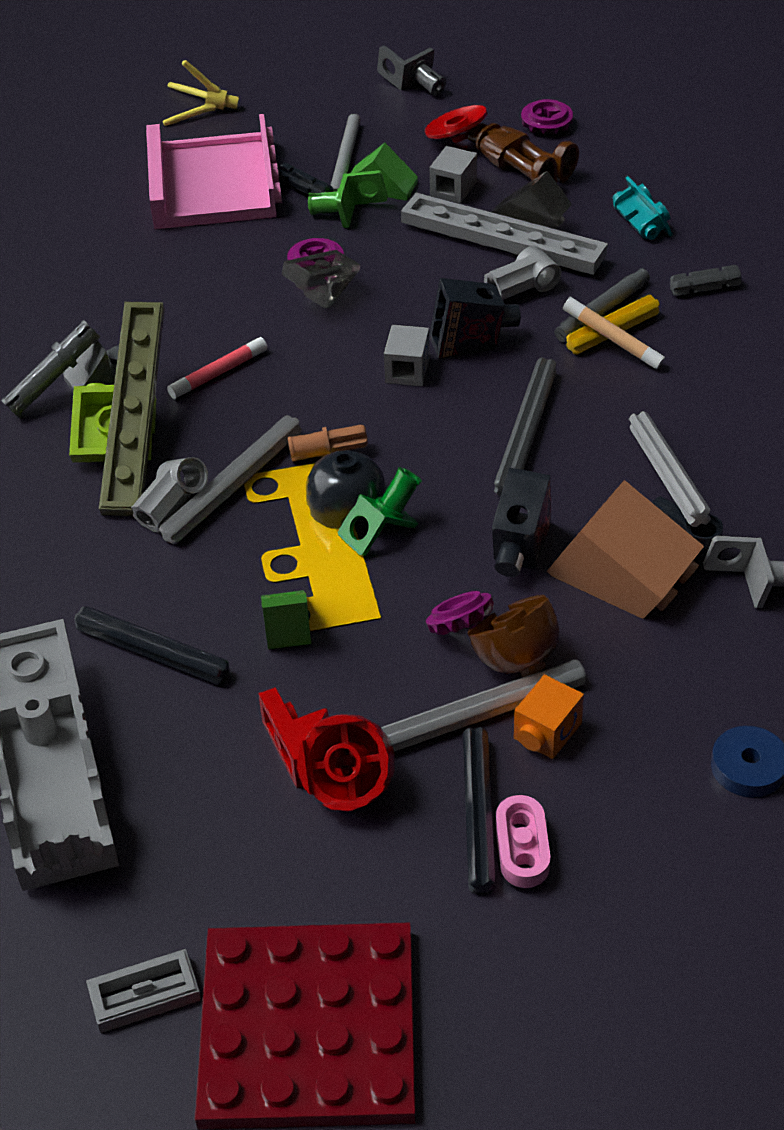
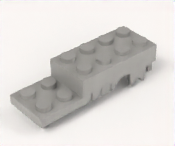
M64 619L0 634V788L2 792L0 803L4 816L3 823L12 851L14 868L22 891L119 866Z

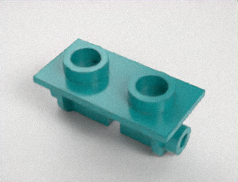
M629 176L625 177L629 187L624 191L617 192L613 196L614 208L627 221L629 220L631 226L644 239H655L662 230L669 237L673 234L667 222L671 217L665 206L660 201L655 204L650 192L643 184L637 186Z

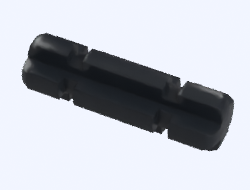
M288 163L280 165L278 170L279 180L308 195L309 193L334 192L333 186Z

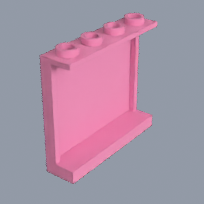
M259 114L261 132L162 142L159 124L146 125L149 197L154 229L276 217L275 204L282 203L272 126H265L264 114Z

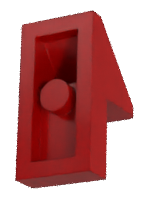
M276 687L258 693L262 722L296 788H300L303 785L297 770L298 749L302 740H306L308 733L313 729L312 727L318 721L329 717L328 710L323 708L298 718L291 702L284 704Z

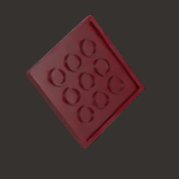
M410 922L208 928L195 1109L197 1130L415 1124Z

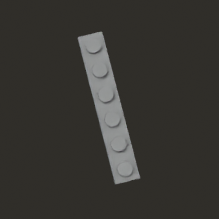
M415 193L401 210L402 223L446 234L449 237L475 242L482 246L501 249L515 255H519L529 246H537L557 265L582 273L594 275L607 256L608 243L420 193Z

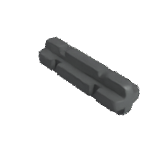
M730 265L722 267V271H719V268L690 272L689 276H686V273L673 275L670 278V289L674 296L689 295L691 290L692 294L719 290L722 289V285H725V288L736 287L741 284V271H739L738 266Z

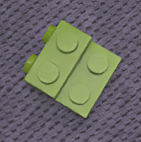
M90 383L87 386H74L69 451L72 463L105 462L114 385ZM156 396L154 402L148 460H151L152 433H155Z

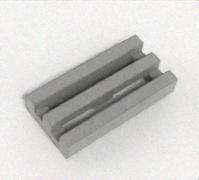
M186 949L86 980L100 1033L201 1001ZM180 969L182 973L152 982V980H149ZM133 985L130 990L105 998L101 997L103 994Z

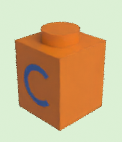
M544 674L514 710V739L519 741L528 750L538 751L554 759L582 724L584 694Z

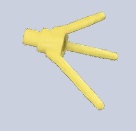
M184 60L182 65L208 90L203 91L169 82L168 87L205 98V105L163 120V125L168 126L205 112L215 111L216 108L224 110V107L237 110L239 97L228 95L227 91L219 89L218 86L210 82L187 60Z

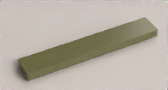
M124 302L99 503L101 515L133 516L134 513L131 507L145 490L165 313L163 302Z

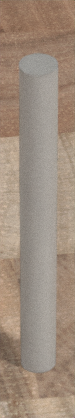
M351 114L347 120L331 181L334 192L340 187L343 174L348 173L361 121L357 114Z

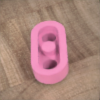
M515 795L508 797L499 804L496 811V833L501 872L503 877L514 886L521 888L535 887L545 881L550 871V848L544 809L537 800L529 796ZM524 824L527 827L515 828L514 825ZM527 864L532 866V868H520L518 866Z

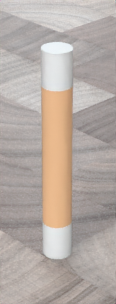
M569 297L564 304V311L656 370L665 359L663 355L574 298Z

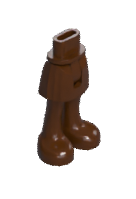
M481 123L468 133V140L476 143V148L494 165L502 170H506L511 166L529 177L534 186L544 191L555 189L557 181L566 182L574 172L579 160V147L571 141L561 142L552 154L541 150L530 142L529 136L526 133L507 126L501 127L497 123L489 125Z

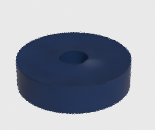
M738 726L722 733L714 744L711 758L712 773L717 782L733 794L750 798L772 794L784 783V743L775 734L760 727ZM749 759L756 763H748L744 760Z

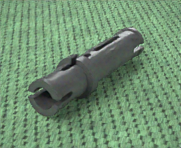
M82 320L60 344L55 342L51 346L53 351L1 401L19 418L69 367L74 368L78 364L76 360L101 337L86 321Z

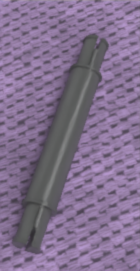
M641 268L636 273L625 276L620 282L587 304L586 307L600 316L605 315L645 286L644 284L650 280L649 273ZM570 315L568 319L560 324L561 326L555 329V336L559 341L565 342L568 334L586 326V324Z

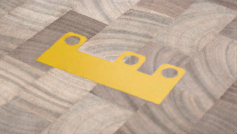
M315 463L260 472L253 475L244 484L249 501L259 503L289 498L300 545L267 551L262 555L261 560L265 577L271 582L309 577L313 592L312 597H307L308 611L310 612V631L381 618L364 556L359 555L338 535L339 529L326 527L314 520L310 515V508L306 502V480ZM260 478H272L278 483V488L272 494L259 495L252 490V485ZM354 525V529H353L354 536L356 537V539H358L357 532H356L355 525ZM279 555H290L297 560L296 569L287 574L274 572L270 564Z

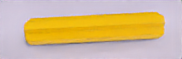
M647 295L603 318L626 331L656 316L659 313L658 306H660V303L652 295ZM586 325L567 335L566 347L573 354L578 355L608 340V338Z

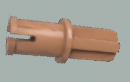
M363 425L327 431L326 427H322L323 431L288 437L292 462L324 456L335 451L362 448L368 445L367 432Z

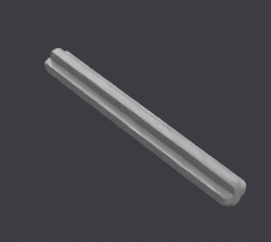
M644 411L639 415L633 413L629 418L631 422L630 430L687 522L693 527H697L701 523L707 525L711 519L708 515L710 512L709 506L650 415Z
M289 415L279 420L211 480L202 491L193 496L160 526L159 530L163 535L162 538L173 545L178 544L289 444L288 437L298 436L301 433L302 429L299 425V420Z
M572 660L381 728L389 736L395 752L516 709L544 674L571 688H576L585 683L586 673L578 660Z

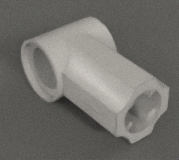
M529 246L518 255L515 262L485 274L484 283L495 285L502 300H505L531 288H535L539 292H547L559 282L562 272L561 268L539 247Z
M188 457L166 461L160 465L157 470L156 479L131 507L134 513L133 517L152 532H160V526L178 511L193 493H198L205 488L209 475L204 462L199 458ZM181 471H182L183 474H184V483L181 481V477H180V472H181Z

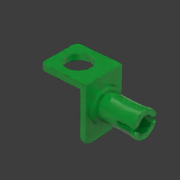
M399 467L383 497L372 499L362 494L359 495L356 505L348 513L338 530V535L359 555H367L386 523L416 528L418 522L404 511L417 486L422 482L416 474ZM365 517L369 524L368 532L363 539L358 540L354 536V524L358 518Z

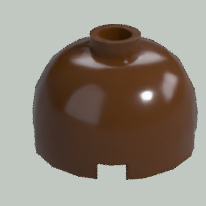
M545 595L531 596L509 604V611L498 617L493 612L484 617L482 621L475 623L468 630L467 634L471 640V645L485 665L494 671L505 674L520 672L522 677L537 673L546 667L544 660L554 652L559 642V622L552 604Z

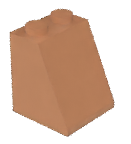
M624 480L547 572L560 581L644 619L654 607L662 612L678 593L673 588V585L676 581L683 585L695 572L699 564L694 559L704 546Z

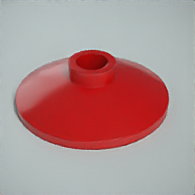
M471 105L452 110L430 122L425 128V134L431 139L452 138L453 142L464 141L468 138L469 131L486 118L488 114L487 109L483 105Z

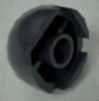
M350 450L335 451L324 455L314 464L306 480V502L310 508V515L324 526L336 529L341 527L348 513L356 505L360 494L377 499V497H383L386 492L383 472L374 460L363 453ZM360 517L355 522L358 523L364 520V526L368 525L365 517Z

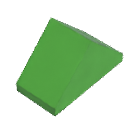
M386 143L356 164L351 173L381 171L388 198L407 201L418 183V176ZM365 180L359 183V188L363 193L374 194L378 190L376 184L371 181Z
M304 590L261 596L268 649L311 644L307 597Z

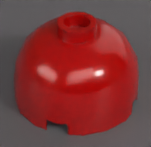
M338 714L318 721L312 727L313 729L308 733L306 740H302L298 749L297 770L302 785L309 795L313 794L317 800L324 803L322 804L323 806L331 810L351 811L371 804L385 792L395 773V752L389 736L378 724L363 716Z

